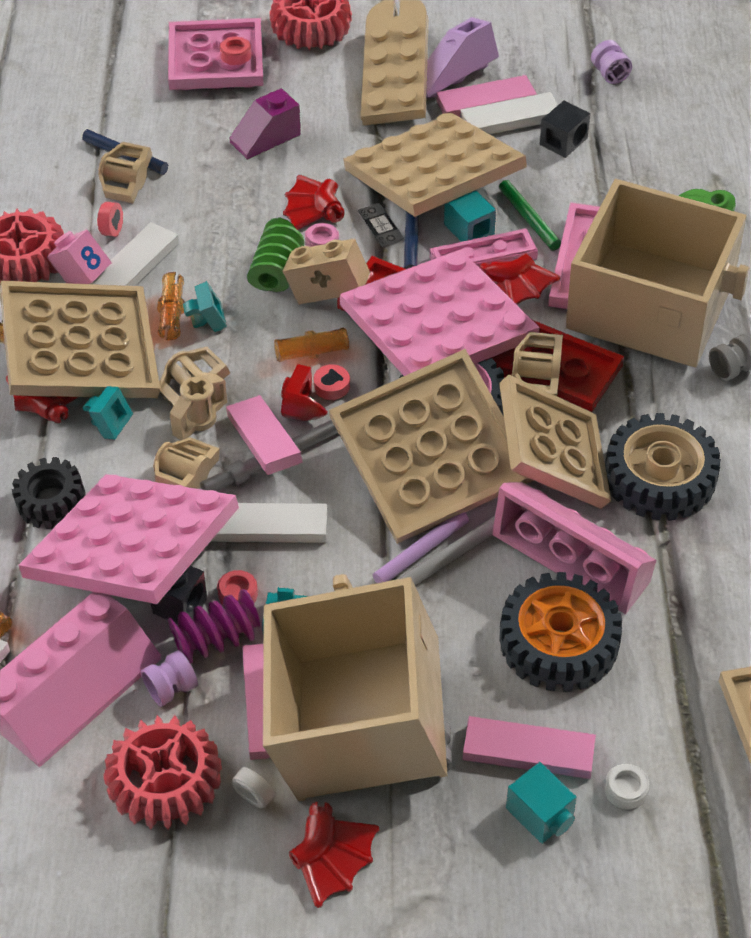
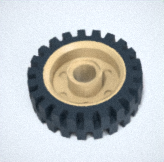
M656 413L654 420H651L649 414H644L640 416L639 422L632 418L627 421L626 426L622 424L618 427L616 434H613L610 439L605 459L609 490H613V498L617 502L623 500V507L628 511L636 506V515L645 517L647 511L652 512V520L659 521L662 514H666L667 520L671 521L677 519L678 512L683 518L691 516L692 510L699 512L703 509L704 503L708 504L715 491L721 459H719V448L715 447V440L712 436L706 437V430L703 427L699 426L693 430V421L686 419L683 424L679 423L680 416L674 414L671 415L670 420H665L664 413Z

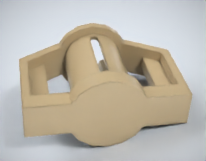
M121 142L110 152L102 156L99 163L98 176L105 198L134 203L138 191L145 184L147 168L152 157L150 147ZM124 155L139 158V160L132 162L117 158ZM110 180L129 185L126 189L105 183Z
M529 332L515 348L512 376L520 380V377L551 380L550 386L531 385L557 396L563 335ZM530 346L554 349L553 354L523 350Z
M208 347L181 351L174 354L167 361L159 381V393L173 407L180 396L169 386L171 379H175L181 385L186 379L194 376L202 377L216 374L224 379L230 374L227 365ZM203 359L212 370L208 373L203 372L194 361ZM177 361L182 363V368L177 364Z
M210 374L202 377H190L181 384V395L169 413L172 435L183 440L190 437L195 431L207 430L215 424L216 412L227 403L224 379L216 374Z
M191 437L174 443L165 442L155 455L153 464L155 482L199 489L200 482L207 479L209 471L219 461L220 448Z

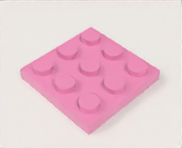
M261 18L169 22V90L264 86ZM229 37L247 39L251 44L250 60L241 65L226 64L220 57L221 42Z

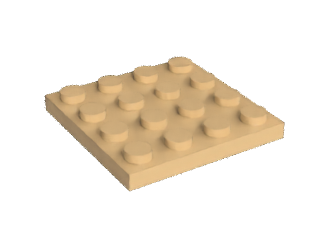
M453 113L441 114L436 120L424 125H415L410 131L398 136L387 137L381 143L370 148H361L355 154L343 159L347 172L414 217L527 167L526 155Z
M1 281L0 300L10 395L99 397L107 386L119 387L124 398H158L160 384L143 286Z
M466 349L329 410L333 424L397 544L429 530L456 515L472 510L497 498L499 488L503 483L523 482L527 484L534 481L511 471L504 416Z

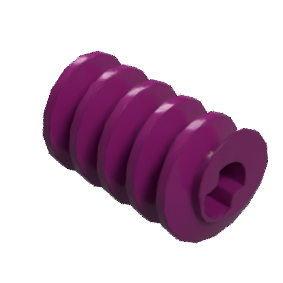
M245 589L240 590L238 601L232 595H226L223 599V607L215 600L210 601L208 613L201 606L194 607L193 620L186 612H180L178 614V626L168 617L170 631L176 647L185 655L190 665L193 664V651L198 650L204 659L209 658V645L213 644L220 653H223L224 639L228 638L236 648L239 647L240 633H244L252 642L255 640L254 628H260L257 609L250 594Z

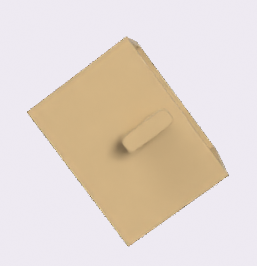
M615 178L571 263L566 329L696 368L728 294H733L732 298L742 300L750 267L742 264L737 267L747 215Z
M341 574L333 577L334 592L264 605L263 747L298 802L305 801L309 797L433 776H440V778L448 776L439 639L411 577L353 588L347 575Z

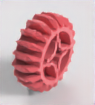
M273 0L270 10L271 28H273V33L277 34L278 40H285L286 46L295 44L297 49L308 47L309 50L312 47L322 49L323 45L333 46L334 41H342L343 36L348 34L350 22L352 21L349 0Z
M17 208L14 213L9 214L3 211V215L0 217V284L1 281L37 282L40 279L49 281L50 273H58L47 258L56 248L54 242L64 234L61 226L55 222L54 217H46L44 211L34 214L31 208L26 212H20Z
M157 715L154 724L149 726L140 719L138 724L139 730L136 732L125 728L123 734L124 741L114 740L112 745L113 753L107 754L105 760L107 769L104 773L105 785L108 786V797L112 800V803L115 802L117 811L121 815L129 813V818L134 825L145 818L146 826L150 829L154 827L157 821H163L164 826L169 830L172 820L177 818L187 825L189 812L202 816L204 811L203 803H213L215 798L214 790L219 789L221 784L220 771L222 770L217 746L214 744V741H209V736L205 729L196 731L192 720L180 726V721L175 715L169 723H163V720ZM185 756H188L196 763L197 769L194 774L187 771L186 765H183ZM133 770L139 772L140 778H142L143 784L140 788L134 786L129 780Z

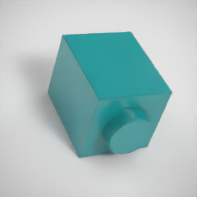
M476 190L445 203L444 225L461 242L495 235L496 209Z
M538 762L508 786L506 809L543 844L552 835L561 836L572 826L575 821L574 812L577 796L541 762Z

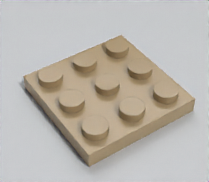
M511 375L504 378L499 384L511 471L600 509L611 502V495L596 414Z

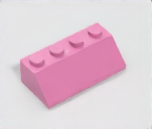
M523 482L503 483L499 488L493 536L555 573L566 572L567 580L572 581L574 574L583 576L582 584L586 585L591 579L598 583L597 592L604 588L610 593V601L615 600L619 611L626 614L650 584L656 559L649 556L644 550L633 547L619 539L608 529L595 525L583 518L575 510L564 507L549 498L544 492L533 489Z
M92 592L0 670V734L37 766L41 767L140 679L142 669L159 662L161 654L126 607L110 595Z

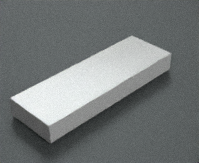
M547 92L461 109L460 118L488 134H495L540 125L541 119L558 104L552 93Z
M150 222L110 260L112 263L91 284L136 286L179 244L178 234Z
M238 503V510L210 542L326 543L327 504Z

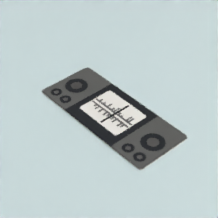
M380 203L358 209V213L382 247L404 240V237Z

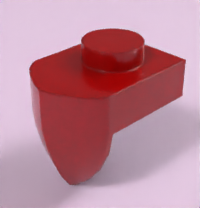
M297 364L292 376L285 378L281 391V397L283 398L281 415L283 417L297 421H311L328 415V411L321 404L310 398L312 394L311 367Z

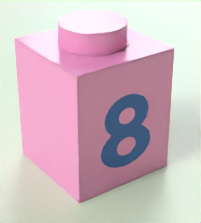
M88 230L73 234L71 231L63 234L54 242L56 248L47 256L65 282L72 284L93 283L112 263Z

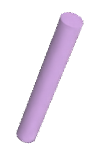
M463 512L447 519L374 572L373 578L375 582L381 583L392 580L469 522L467 514Z

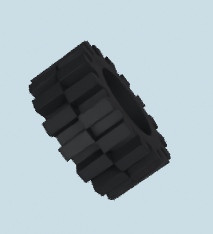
M52 457L51 463H47L46 458L39 459L41 465L35 466L32 461L27 464L29 471L26 472L21 469L17 473L19 479L14 478L12 483L14 487L12 495L20 516L22 515L26 523L31 521L33 527L40 528L41 524L44 523L46 529H53V523H59L86 495L76 466H71L68 460H64L61 464L57 457ZM58 487L63 489L58 495L49 499L35 498L40 491L46 488Z

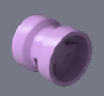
M614 40L601 42L591 53L593 65L601 72L602 77L609 84L620 83L630 75L633 67L632 62Z
M179 650L169 654L165 662L160 666L151 664L141 670V677L150 696L160 707L171 702L174 693L180 691L187 693L198 686V680L192 666L185 655Z

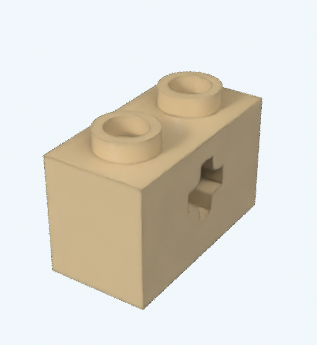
M355 238L343 241L336 239L313 247H298L291 251L283 269V273L299 305L338 298L344 292L365 285L370 274Z

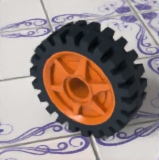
M549 572L541 574L539 583L533 576L526 580L525 587L519 584L514 588L513 596L509 594L502 609L500 649L502 655L506 656V663L510 669L516 667V675L523 680L530 675V685L537 688L541 681H545L546 690L555 692L556 684H562L563 692H572L574 683L582 690L588 688L590 679L596 684L602 680L604 673H609L613 663L616 662L621 644L622 617L621 613H618V605L615 600L610 601V593L604 588L597 592L598 583L590 579L586 585H583V576L574 574L572 581L566 580V572H557L556 580H552Z

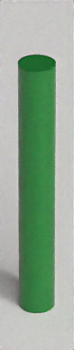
M503 180L499 184V190L551 251L559 249L561 240L509 180Z

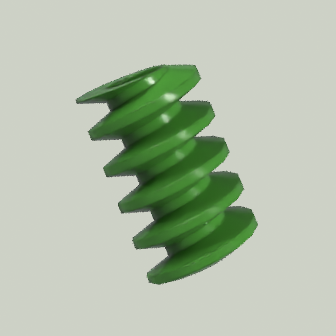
M278 217L266 223L247 274V280L253 287L273 292H282L289 288L283 269L291 251L305 244L303 235L291 222Z

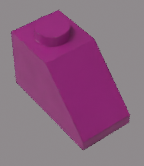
M282 88L255 99L229 137L230 143L248 160L300 136V105Z

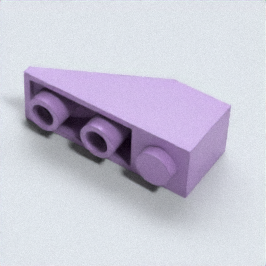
M471 17L447 31L427 60L426 98L436 97L437 92H441L442 89L451 84L462 82L465 76L486 68L489 62L499 57L491 22Z

